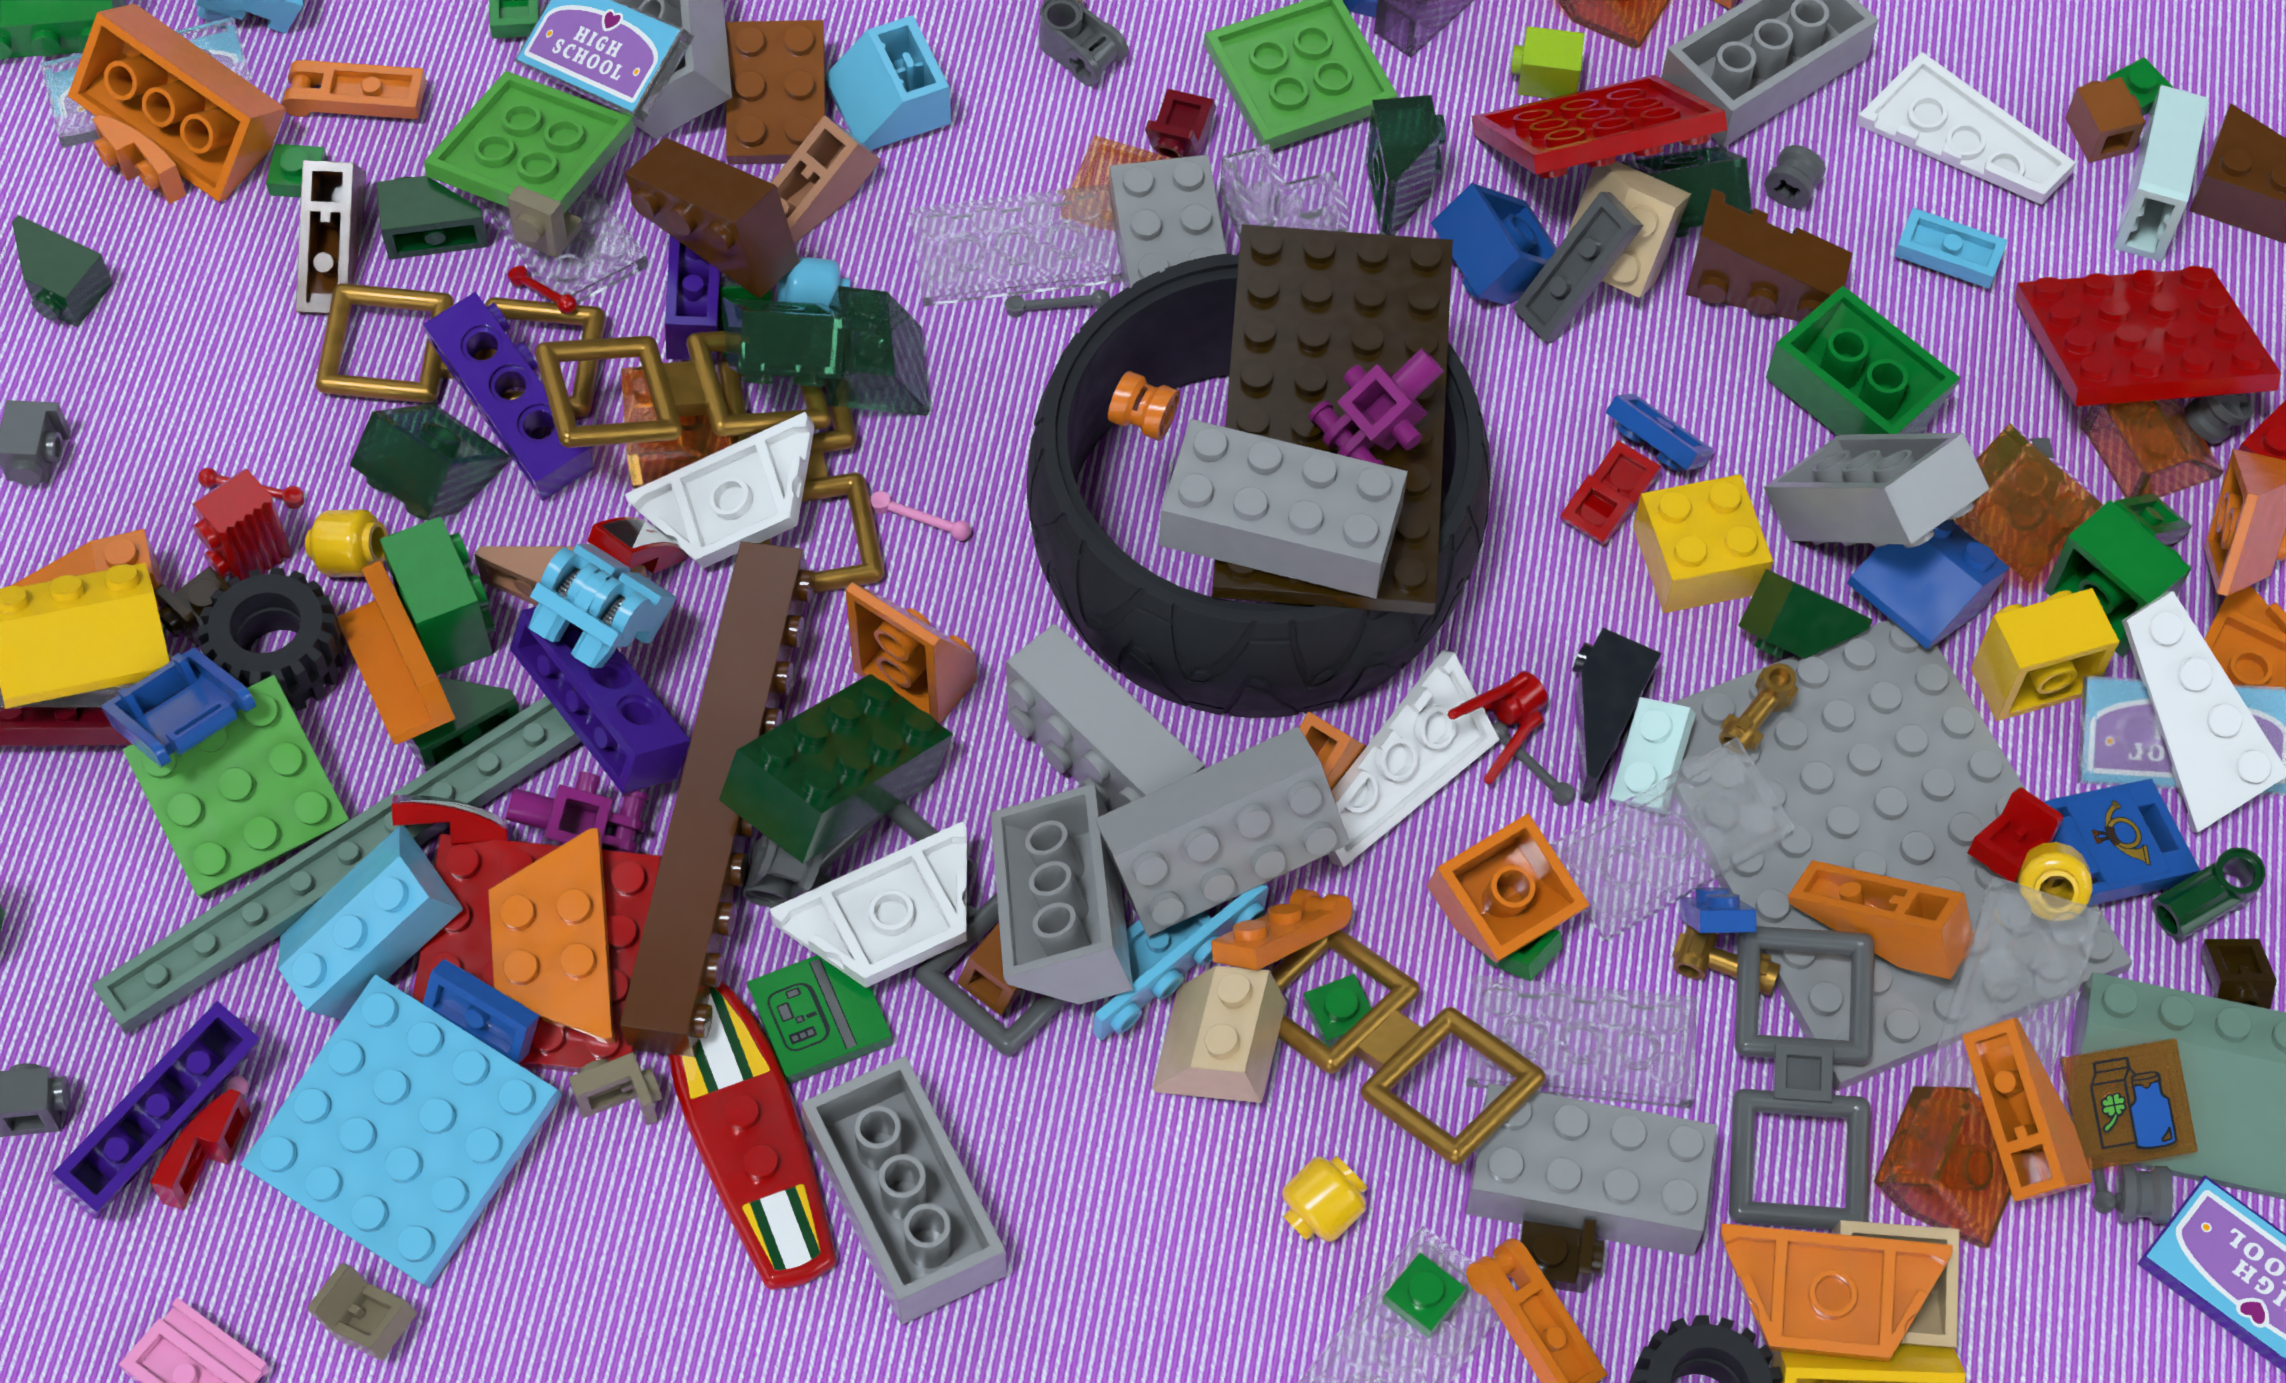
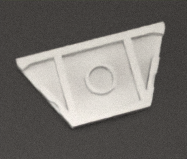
M803 412L625 494L626 499L656 528L679 544V547L699 566L706 568L737 554L740 541L761 543L798 525L815 428L814 423L807 413Z
M962 821L769 909L771 920L774 926L865 988L967 941V827Z

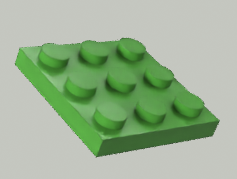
M1303 0L1205 33L1204 46L1263 152L1397 107L1398 95L1343 0Z
M505 71L425 159L426 176L508 207V196L519 185L561 202L564 215L634 133L633 117Z
M275 675L247 688L256 703L255 708L247 713L240 709L236 712L238 718L184 754L172 753L169 755L171 762L162 768L133 744L122 749L199 898L331 833L350 820Z

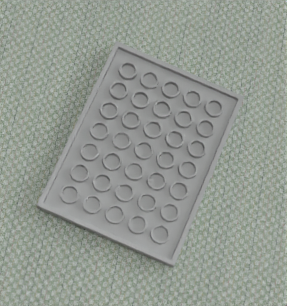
M1891 619L1870 626L1869 629L1806 659L1794 655L1776 662L1786 664L1795 671V685L1799 689L1796 699L1789 708L1786 707L1781 711L1770 713L1758 729L1764 735L1762 742L1755 750L1750 748L1744 756H1738L1729 752L1720 743L1718 736L1722 731L1720 729L1722 722L1729 713L1739 718L1758 695L1759 690L1755 687L1758 675L1765 667L1672 702V704L1690 707L1696 713L1671 799L1720 886L1729 888V894L1740 895V900L1756 909V926L1835 931L1793 907L1788 901L1789 893L1812 860L1965 893L1974 943L1951 980L1899 968L1874 953L1872 1056L1865 1064L1833 1062V1086L1836 1091L1963 1039V1034L2018 1017L2081 991L2092 972L2117 976L2127 972L2131 966L2132 960L2097 904L2085 906L2078 915L2068 920L2052 922L2038 918L2027 910L2019 895L2018 881L2014 884L2010 883L2002 876L1990 871L1984 864L1967 853L1974 837L2002 814L2011 794L2017 788L2025 789L1937 644L1927 650ZM1761 949L1762 953L1772 956L1770 961L1781 964L1775 984L1805 1037L1849 1041L1851 955Z

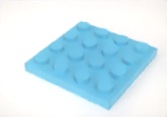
M375 974L240 1165L430 1289L563 1094L557 1088Z

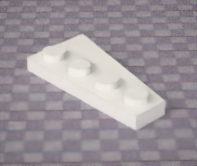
M1923 52L1858 115L1857 125L2041 205L2073 173L2076 164L2067 155Z
M2174 591L2164 593L2122 620L2143 686L2147 687L2155 711L2153 716L2159 734L2164 738L2173 765L2170 767L2177 788L2181 789L2188 810L2186 815L2192 832H2200L2286 778V767Z
M1444 650L1440 652L1331 791L1350 841L1349 845L1327 854L1332 864L1345 867L1500 740L1483 707L1457 719H1449L1447 713L1450 709L1477 696L1454 652Z

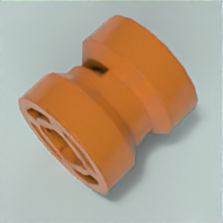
M1127 371L1122 376L1113 394L1108 411V420L1122 427L1131 424L1141 428L1144 436L1160 441L1164 438L1173 422L1180 401V392L1167 385L1154 387L1147 383L1144 376Z

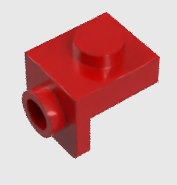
M2019 787L2011 794L2002 814L1974 837L1967 853L1984 864L1993 873L2002 876L2014 884L2017 881L2029 850L2043 843H2052L2063 821V815L2024 788Z

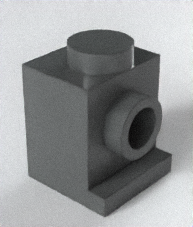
M6 400L0 426V466L7 481H15L23 485H36L40 482L49 483L53 463H59L62 456V439L69 440L71 432L59 403Z
M31 1063L17 1064L10 1067L8 1071H0V1137L61 1131V1111L69 1109L71 1098L67 1076L54 1077L49 1067H42Z

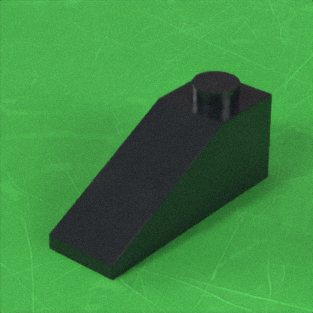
M1602 628L1594 645L1587 642L1583 644L1572 669L1573 672L1580 674L1575 691L1580 800L1591 804L1632 724L1639 698H1645L1655 679L1662 654L1606 628Z

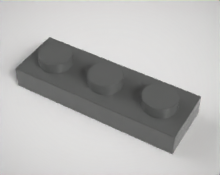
M1600 192L1513 306V309L1544 341H1555L1644 225L1611 192Z

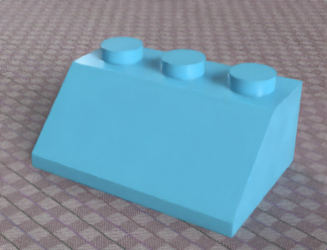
M399 825L280 936L278 970L306 1011L343 1020L375 974L386 981L459 914L463 908L406 827Z

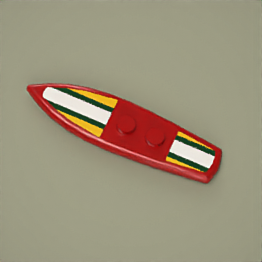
M722 980L719 987L711 988L708 1004L712 1006L711 1029L706 1039L699 1038L695 1057L667 1054L674 1088L687 1127L701 1160L762 1282L771 1290L803 1285L829 1271L837 1262L819 1184L803 1127L775 1052L757 1020L737 994Z

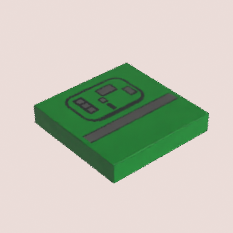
M818 955L747 981L749 994L788 1085L893 1044L892 1035L871 987L865 988Z

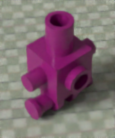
M1423 348L1417 351L1394 374L1378 364L1368 373L1360 365H1355L1343 377V380L1351 389L1337 401L1346 413L1340 418L1333 410V405L1330 401L1326 400L1318 404L1310 412L1308 419L1312 424H1317L1325 433L1323 442L1329 449L1339 447V455L1385 465L1380 459L1377 460L1369 449L1377 444L1389 451L1398 442L1408 451L1421 441L1422 435L1414 426L1428 413L1418 403L1416 398L1441 376L1444 370Z
M580 771L575 788L559 784L554 798L514 787L505 819L545 830L541 844L562 846L586 830L598 828L601 833L602 849L638 853L640 846L633 843L635 834L644 833L646 823L640 820L645 803L649 802L650 796L637 790L622 794L624 799L620 813L610 812L613 799L596 794L601 777ZM606 826L616 829L614 837L604 834Z

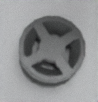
M1798 145L1786 146L1777 158V167L1771 169L1765 178V189L1770 197L1779 204L1791 208L1804 207L1809 203L1813 195V187L1819 184L1824 177L1826 171L1825 164L1820 156L1811 149Z
M2245 393L2195 397L2185 407V417L2193 431L2204 440L2215 444L2221 443L2230 435L2233 425H2242L2252 415V406Z
M2120 1164L2118 1166L2115 1178V1209L2119 1222L2132 1223L2137 1217L2150 1218L2155 1224L2169 1223L2172 1212L2173 1190L2171 1173L2167 1166H2154L2150 1171H2137L2133 1165Z

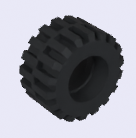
M272 567L270 574H262L259 568L248 571L250 577L240 581L238 576L227 581L229 589L225 592L217 589L210 597L213 607H204L200 615L203 625L198 626V638L201 643L202 653L246 688L275 675L290 705L295 707L296 712L307 708L305 701L313 697L317 701L326 695L324 685H334L339 678L337 667L344 666L345 660L342 648L345 646L343 635L328 595L324 596L322 587L313 580L308 583L305 574L294 570L290 576H286L283 568ZM278 630H288L297 633L290 643L279 650L269 653L247 651L255 640L266 633Z
M1696 1315L1691 1326H1688L1684 1318L1671 1322L1667 1333L1660 1329L1652 1336L1648 1347L1644 1346L1629 1383H1671L1679 1377L1690 1374L1705 1375L1719 1383H1781L1783 1377L1780 1367L1769 1368L1768 1365L1773 1357V1353L1767 1345L1758 1349L1753 1344L1756 1334L1747 1327L1742 1334L1731 1330L1734 1323L1733 1320L1721 1317L1718 1325H1711L1709 1315Z

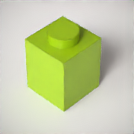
M1527 26L1524 45H1514L1510 74L1519 75L1517 95L1549 99L1576 93L1581 72L1585 33Z

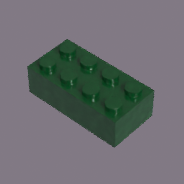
M869 674L738 748L719 801L803 864L933 784L953 733L936 722L930 714L920 710L895 692L888 683Z

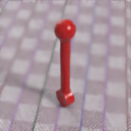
M516 266L508 272V278L513 286L525 285L556 303L561 313L570 314L576 309L577 301L573 295H561L531 278L525 266Z
M204 468L198 473V482L205 488L221 485L230 479V477L218 475L212 468ZM262 485L272 498L283 500L284 505L290 509L299 508L304 503L303 491L297 486H290L282 490Z

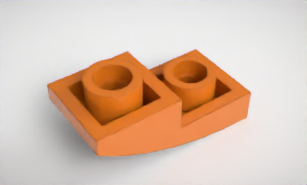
M101 114L92 118L99 139L93 141V145L107 168L115 165L127 182L139 176L149 191L157 188L169 205L186 196L176 164L155 142L143 133L116 119Z

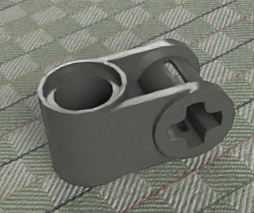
M1045 0L1042 3L1038 38L1040 49L1069 70L1081 83L1088 86L1095 85L1100 81L1102 71L1114 61H1123L1128 56V45L1122 34L1114 26L1102 21L1081 5L1078 0Z
M763 834L759 840L755 841L742 896L756 905L773 908L801 895L804 891H809L818 874L823 852L802 864Z

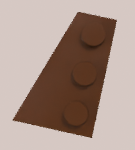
M2230 103L2214 139L2189 211L2286 244V138Z
M666 137L624 173L632 194L631 203L640 215L653 222L759 299L800 262L776 185Z
M1712 188L1685 295L1700 298L1708 303H1722L1747 309L1759 315H1773L1801 322L1842 285H1846L1852 252L1798 227L1793 230V233L1787 232L1768 223L1769 214L1757 208H1754L1748 214L1725 203L1726 194Z

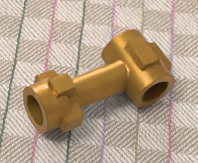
M1775 663L1767 668L1765 667L1758 675L1755 687L1759 690L1758 695L1739 718L1729 713L1722 722L1720 728L1722 731L1718 738L1720 743L1729 752L1738 756H1744L1750 748L1755 750L1762 742L1764 736L1758 729L1770 713L1781 711L1786 707L1789 708L1794 702L1799 689L1795 685V671L1790 666L1783 663Z
M1688 925L1685 933L1679 934L1671 957L1675 958L1673 963L1674 970L1691 979H1703L1708 968L1737 978L1738 955L1715 947L1718 940L1717 933H1699ZM1761 952L1759 992L1770 996L1781 964L1770 961L1772 956Z

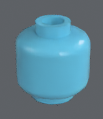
M798 256L800 262L779 281L777 308H784L787 319L792 322L829 325L835 321L838 308L848 309L850 279L841 278L840 266L835 260Z

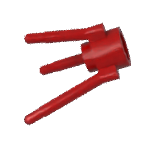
M1527 671L1519 672L1507 682L1461 703L1459 706L1450 709L1447 713L1449 719L1454 720L1483 707L1485 712L1493 710L1496 717L1504 724L1511 725L1517 723L1521 725L1484 776L1486 784H1492L1530 732L1544 722L1539 710L1547 704V693L1539 679Z

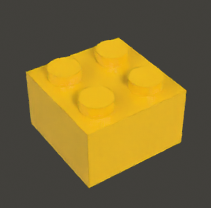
M1741 474L1641 493L1632 527L1663 614L1753 596L1765 570L1771 571L1773 559Z
M2093 588L2076 593L2065 590L2049 596L2043 602L2025 607L2021 604H2013L1999 610L1992 617L1970 669L1995 720L2000 721L2085 697L2086 679L2101 680L2120 641Z

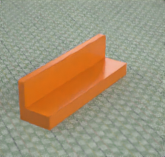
M380 560L361 568L375 600L339 615L337 621L393 744L397 745L456 718L438 677Z

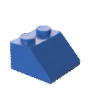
M1471 183L1431 222L1440 239L1453 240L1452 261L1458 265L1464 275L1462 283L1473 297L1481 301L1486 299L1503 305L1518 301L1557 250L1554 242L1527 201Z
M1953 519L1946 520L1934 528V536L1919 546L1905 548L1903 544H1887L1877 547L1851 575L1847 582L1849 586L1927 650L1981 613L2010 568L1996 557L1988 546L1978 542L1955 524Z

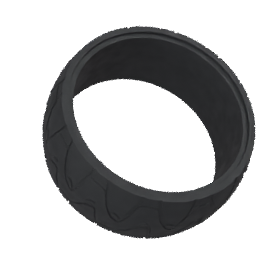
M1238 252L1237 255L1228 253L1189 260L1165 268V271L1161 273L1160 271L1135 282L1132 288L1127 287L1112 297L1082 325L1079 334L1076 332L1063 351L1052 373L1034 419V426L1036 428L1031 437L1027 469V502L1034 545L1042 571L1065 616L1078 635L1093 652L1095 651L1098 657L1117 673L1122 672L1125 678L1137 686L1187 707L1190 705L1192 709L1217 715L1229 713V716L1244 718H1276L1299 715V712L1306 714L1308 711L1314 712L1330 708L1337 702L1341 704L1361 696L1397 674L1398 669H1403L1434 637L1465 591L1463 586L1470 579L1482 546L1489 510L1490 454L1477 395L1464 365L1448 342L1437 597L1434 615L1289 603H1248L1212 598V596L1180 587L1157 576L1133 560L1110 539L1094 519L1076 484L1077 477L1098 441L1115 424L1108 420L1109 406L1119 381L1127 371L1144 376L1147 383L1154 387L1167 385L1172 388L1191 381L1230 374L1239 262Z

